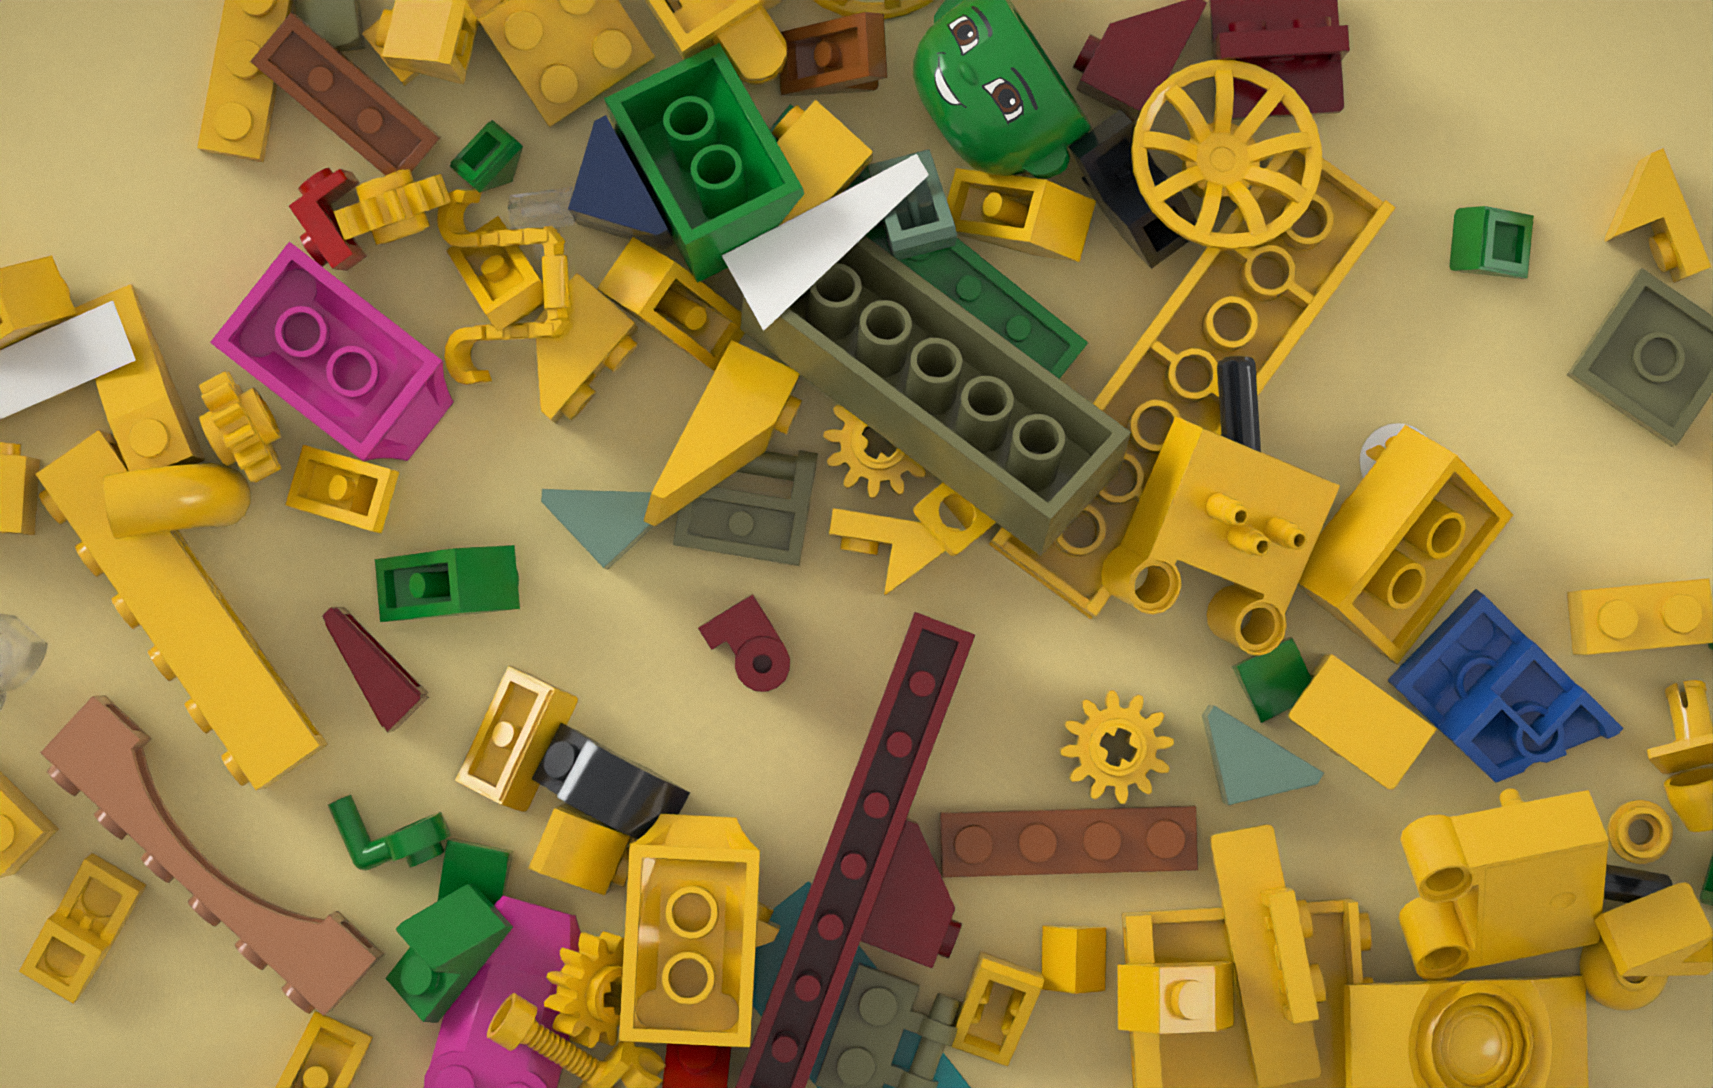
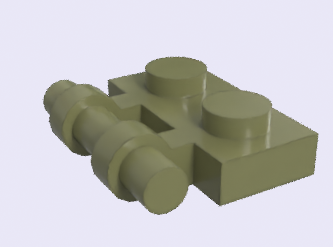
M859 963L815 1085L821 1088H883L885 1083L895 1088H937L939 1082L933 1078L945 1045L952 1046L958 1028L953 1024L961 1001L945 994L937 993L930 1015L912 1009L920 987L919 984ZM904 1029L921 1036L910 1069L892 1063Z

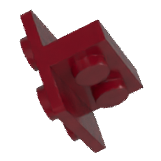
M1209 0L1213 60H1237L1257 65L1277 75L1296 91L1307 105L1311 115L1337 114L1344 109L1342 60L1350 51L1348 25H1339L1338 0ZM1214 77L1215 100H1216V82H1215V77ZM1233 77L1234 100L1232 120L1245 119L1268 90L1250 81ZM1280 101L1267 118L1292 116V114Z

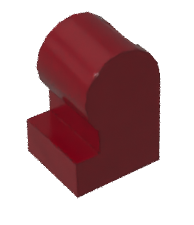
M751 594L698 628L711 650L727 641L735 654V671L738 679L746 687L754 691L768 692L778 688L786 680L790 671V656L786 646L754 594Z

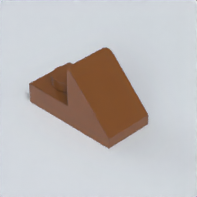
M862 12L781 32L787 45V62L780 73V91L782 96L869 92L878 89V80L888 78L884 14Z

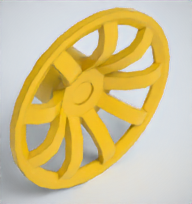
M1210 60L1190 65L1172 74L1154 90L1140 111L1133 131L1131 146L1133 172L1140 193L1148 206L1169 229L1189 241L1209 248L1226 250L1252 248L1275 239L1291 228L1302 216L1317 191L1322 171V146L1317 125L1307 105L1292 87L1277 75L1254 64L1237 60ZM1215 77V112L1213 122L1207 124L1195 102L1181 88L1198 80ZM1233 77L1250 81L1268 90L1239 126L1231 123L1234 100ZM1166 100L1177 109L1187 124L1191 136L1189 141L1171 134L1150 132L1155 116ZM1281 101L1294 117L1300 132L1256 143L1251 136ZM1147 149L1164 151L1178 156L1183 160L1182 172L1155 186L1149 170ZM1305 150V171L1301 185L1283 174L1260 167V161L1272 156L1291 151ZM1249 186L1265 187L1284 195L1292 203L1281 216L1266 225L1260 207L1248 188ZM1186 188H1189L1195 195L1202 198V206L1196 225L1194 226L1178 216L1165 203V200ZM1230 198L1236 203L1245 218L1249 232L1235 234L1211 232L1221 200Z

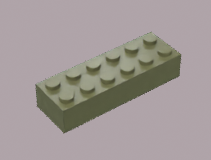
M866 236L856 243L764 331L743 295L740 326L743 332L1040 556L1121 469L1131 434L1128 429Z

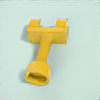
M516 993L509 995L501 1004L487 1031V1038L509 1051L514 1050L519 1044H527L529 1048L538 1051L541 1055L543 1054L544 1057L559 1064L560 1067H565L567 1071L570 1070L572 1074L584 1080L577 1088H615L613 1085L619 1078L627 1088H657L663 1081L657 1075L666 1065L662 1058L653 1050L646 1047H636L635 1042L620 1041L602 1061L598 1060L581 1048L576 1047V1045L571 1044L568 1040L566 1041L563 1037L560 1038L553 1031H549L548 1028H544L543 1025H539L535 1019L537 1007Z

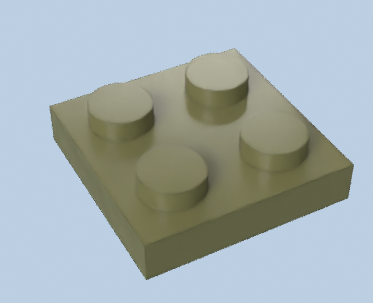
M1642 268L1635 273L1567 373V376L1669 446H1677L1713 393V316Z

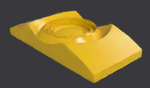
M1583 975L1343 984L1346 1088H1589L1586 984Z

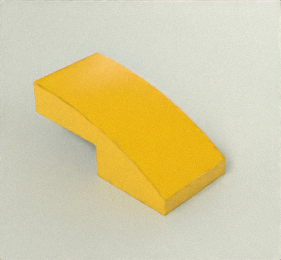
M91 853L83 860L56 912L46 920L19 972L74 1004L80 998L101 965L147 885Z

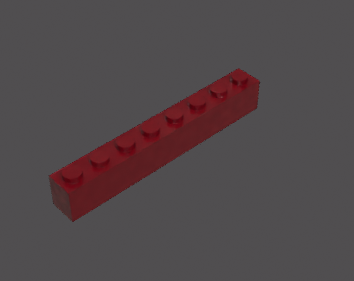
M914 612L735 1088L806 1087L975 634Z

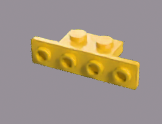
M1263 824L1213 834L1210 837V846L1257 1084L1261 1088H1270L1319 1078L1322 1071L1312 1021L1319 1019L1316 1003L1326 1001V992L1319 964L1308 963L1304 939L1313 937V925L1306 899L1296 900L1294 890L1285 887L1275 831L1271 825Z

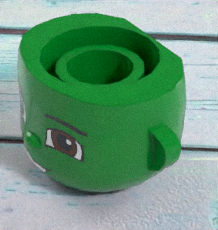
M945 0L934 15V24L927 30L918 44L913 60V79L923 105L951 147L975 170L990 175L1009 176L1028 172L1036 178H1051L1065 171L1070 161L1067 148L1087 134L1092 126L1010 0Z

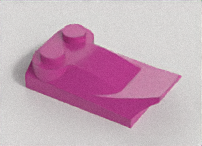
M290 241L210 342L364 462L380 458L408 461L453 404L444 378L443 360Z
M504 895L496 902L494 906L513 928L444 1014L430 1066L425 1074L423 1088H558L563 1070L559 1064L544 1057L543 1054H539L538 1051L529 1048L527 1044H519L514 1050L509 1051L487 1038V1031L501 1004L509 995L516 993L537 1007L535 1019L539 1025H543L544 1028H548L549 1031H553L560 1038L563 1037L566 1041L570 1042L569 1035L556 1031L552 1027L556 1016L560 1012L544 1007V1001L550 995L557 993V985L552 984L546 977L547 973L551 971L560 972L564 967L565 963L560 957L561 948L579 952L578 942L581 931L576 915Z

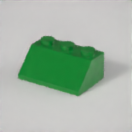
M720 43L604 98L615 133L697 283L727 269L728 266L722 255L778 227L804 195L802 185Z

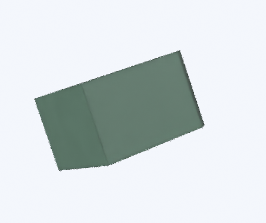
M930 149L868 165L870 177H873L917 154L929 174L882 219L890 253L897 260L955 246L957 238L956 227Z
M542 489L541 502L597 562L607 570L654 527L643 521L652 492Z
M1208 705L1202 714L1219 790L1224 804L1232 805L1316 785L1324 775L1319 769L1215 705Z

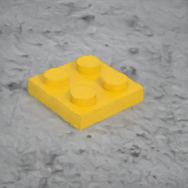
M504 0L477 18L549 127L655 58L618 0Z

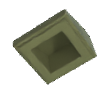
M294 0L296 14L340 52L365 49L359 0Z

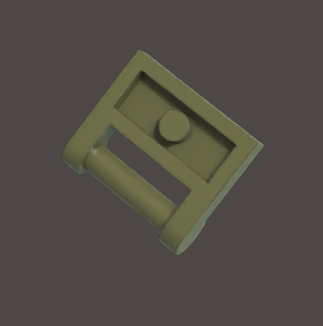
M799 450L798 456L765 451L736 472L794 481L791 499L712 487L678 511L673 545L799 566L818 453Z

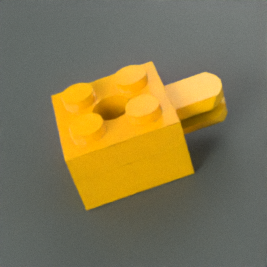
M644 0L683 60L720 43L740 80L749 85H762L774 80L782 72L787 62L785 38L767 12L783 0Z

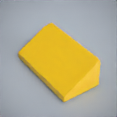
M508 665L455 781L503 806L526 812L540 785L532 780V777L560 724H568L577 705L578 698Z

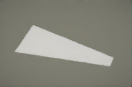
M917 154L722 255L763 331L929 175Z

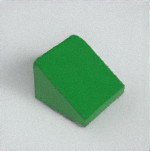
M1488 206L1458 208L1454 214L1450 269L1463 273L1520 279L1528 278L1534 215Z
M1293 637L1282 640L1279 646L1270 653L1260 656L1253 655L1231 666L1260 723L1292 708L1312 680Z
M455 838L448 839L437 901L466 884H475L488 900L495 905L505 895L514 851Z

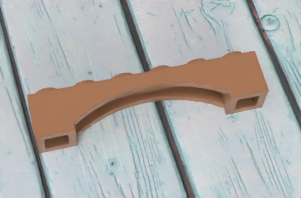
M106 695L92 696L40 752L52 764L47 770L49 776L69 794L76 796L82 791L99 807L94 813L95 818L111 834L121 840L128 834L146 851L141 856V860L156 876L167 883H170L175 878L192 893L193 896L188 900V904L200 917L215 927L222 921L240 938L234 944L236 949L251 964L260 970H264L267 965L274 969L286 981V984L281 988L282 991L296 1006L308 1014L315 1008L323 1016L332 1011L384 953L339 911L328 915L326 919L289 911L251 893L214 866L179 828L156 789L143 749L152 738Z

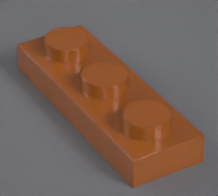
M294 12L288 15L250 61L385 176L401 169H410V172H412L441 138V136Z

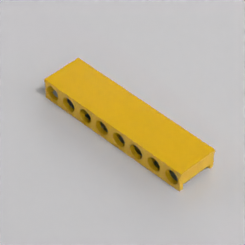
M1305 150L1291 151L1273 156L1265 169L1283 174L1301 185L1305 171ZM1322 157V171L1317 191L1307 210L1291 228L1275 239L1252 248L1226 250L1206 247L1092 403L1131 432L1120 471L1042 556L1002 526L988 545L1090 620L1092 617L1097 616L1111 597V594L1108 593L1102 582L1101 571L1103 563L1108 554L1118 547L1123 540L1175 416L1221 435L1217 377L1218 362L1229 356L1252 357L1256 364L1257 395H1259L1396 207L1386 200L1383 202ZM1251 186L1249 189L1260 207L1266 225L1281 216L1292 203L1284 195L1265 187ZM1238 206L1218 233L1235 234L1249 232L1245 218Z

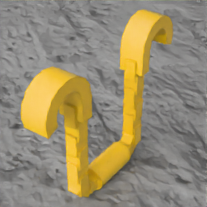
M454 190L448 193L451 203L438 207L437 213L439 232L443 239L451 246L470 248L542 244L544 246L542 275L544 309H547V320L545 322L511 323L499 332H497L492 324L463 327L455 330L449 336L445 345L444 358L446 368L453 379L458 383L466 385L485 384L492 381L489 371L478 370L471 360V349L476 341L559 338L560 335H563L562 332L570 322L567 314V308L570 307L568 256L564 255V243L566 241L553 226L469 232L464 225V212L469 204L480 202L482 192L479 193L477 190Z

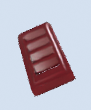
M330 607L322 615L328 631L381 727H384L387 733L395 731L429 698L427 696L429 692L345 607Z

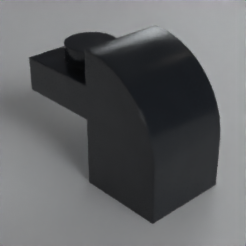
M1119 110L1068 148L1084 174L1081 178L1100 209L1127 244L1152 269L1190 241L1169 229L1152 212L1140 193L1133 172L1131 155L1135 125ZM1147 149L1149 170L1154 185L1157 186L1169 179V177L1155 164ZM1181 191L1165 200V203L1178 216L1192 225H1196L1197 220Z
M563 723L560 724L532 777V780L557 794V798L635 839L645 835L654 825L660 814L679 815L690 795L689 791L653 770L617 754L587 735Z

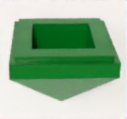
M491 120L450 162L449 166L475 190L481 193L513 181L523 146L496 122Z

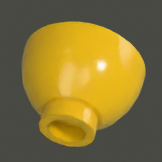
M1601 934L1600 943L1584 946L1581 952L1579 969L1580 975L1584 976L1586 990L1593 999L1605 1007L1620 1011L1640 1009L1652 1003L1662 993L1667 984L1669 976H1620Z

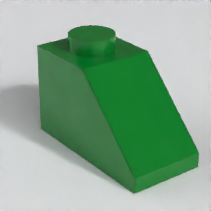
M515 545L453 548L375 559L380 622L520 609L519 574L516 567Z

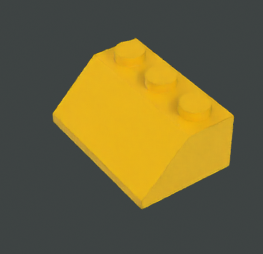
M1404 425L1318 536L1298 586L1324 610L1390 661L1398 665L1509 522L1513 514L1458 455L1411 427Z

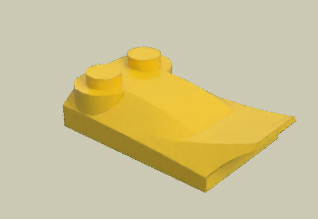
M660 814L654 825L645 835L630 844L619 1041L751 1047L761 850L747 838L736 817Z

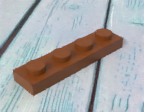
M1196 806L940 812L942 877L1198 870Z

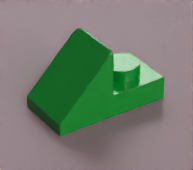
M466 884L401 922L396 931L410 948L385 979L423 1022L438 1023L513 926L475 884Z

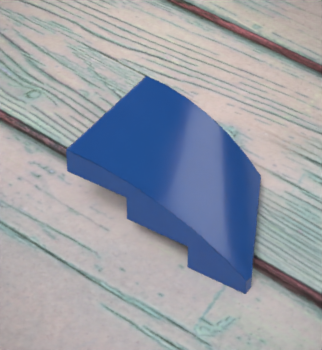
M1477 589L1453 611L1387 680L1495 783L1524 772L1533 763H1548L1566 756L1567 749L1600 736L1609 739L1618 735L1624 729L1595 699L1577 685L1535 642L1526 637Z

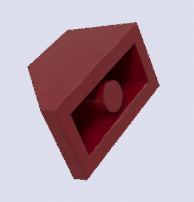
M1184 0L1110 23L1102 39L1090 34L1073 66L1074 69L1083 73L1076 90L1116 111L1121 110L1127 117L1137 121L1142 107L1151 94L1168 79L1207 2L1203 0Z
M906 818L861 942L933 969L938 955L949 959L962 923L952 919L955 906L918 823Z

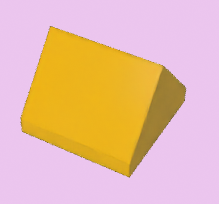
M1042 925L1041 975L1044 978L1042 990L1073 994L1105 991L1106 927Z

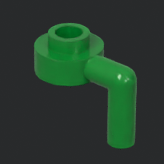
M351 794L328 804L353 864L356 868L363 871L404 857L409 867H414L443 854L445 851L440 841L451 836L442 812H437L371 841Z

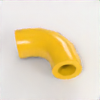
M182 464L128 471L103 477L105 507L110 529L115 539L189 528H225L236 524L245 516L251 503V490L247 480L238 470L225 464Z

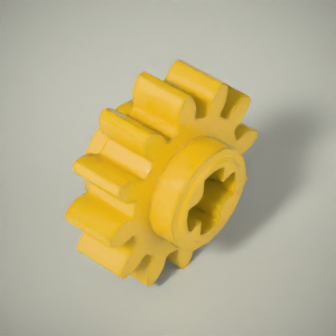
M401 169L355 187L360 202L336 210L334 214L344 240L371 231L375 244L383 245L425 230L426 227L430 226L425 212L451 203L441 174L414 182L410 169Z
M226 371L199 384L198 386L203 394L201 396L202 400L209 409V412L199 416L200 423L207 440L219 459L226 466L237 462L240 469H244L251 483H256L282 469L277 459L279 456L271 444L273 441L281 438V433L271 410L258 391L253 387L243 392L241 386L236 384L231 373Z
M836 405L833 408L835 416L844 423L842 430L830 429L824 431L823 438L832 444H840L841 446L840 452L834 453L828 458L827 465L834 468L847 464L851 469L844 479L843 486L846 489L853 487L860 478L868 480L867 491L870 499H875L880 491V483L889 481L891 489L900 496L904 493V481L901 475L908 472L911 476L918 479L925 477L926 472L924 468L894 445L893 447L896 448V451L890 457L885 456L882 452L877 459L868 456L865 453L868 448V440L863 434L870 427L843 406Z
M1108 690L1104 700L1105 709L1098 710L1094 703L1084 699L1081 701V708L1087 716V720L1083 724L1072 720L1064 722L1063 726L1066 730L1077 735L1076 744H1068L1060 748L1059 754L1069 758L1078 757L1080 764L1072 769L1068 778L1072 782L1083 780L1087 775L1092 777L1093 782L1089 790L1091 798L1098 799L1108 785L1113 786V794L1118 803L1125 804L1128 798V785L1135 783L1137 789L1149 795L1152 793V786L1146 778L1148 771L1151 769L1157 773L1169 772V766L1163 760L1156 758V752L1158 749L1171 747L1174 744V739L1166 736H1155L1153 729L1161 724L1165 715L1163 712H1154L1146 718L1142 717L1140 711L1143 708V696L1136 694L1129 700L1126 708H1121L1117 693L1114 690ZM1117 728H1121L1127 732L1125 743L1133 747L1132 754L1128 760L1118 757L1116 765H1111L1105 761L1108 751L1099 746L1100 741L1105 733L1115 737Z
M605 931L599 937L584 932L579 937V952L562 947L560 957L565 963L564 967L560 972L551 971L547 973L546 978L548 981L557 985V993L550 995L544 1001V1007L560 1012L556 1016L552 1027L556 1031L569 1035L570 1041L589 1048H593L597 1042L614 1046L618 1036L617 1027H620L624 937Z

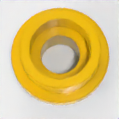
M1632 800L1622 804L1613 812L1608 823L1607 836L1610 846L1620 858L1635 864H1647L1658 860L1666 853L1672 841L1673 827L1667 813L1657 804L1645 800ZM1641 819L1648 825L1649 835L1644 842L1635 844L1629 838L1628 829L1631 823Z

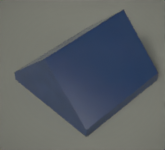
M605 115L595 120L568 207L569 212L578 225L629 240L635 237L646 245L663 250L675 244L607 116Z

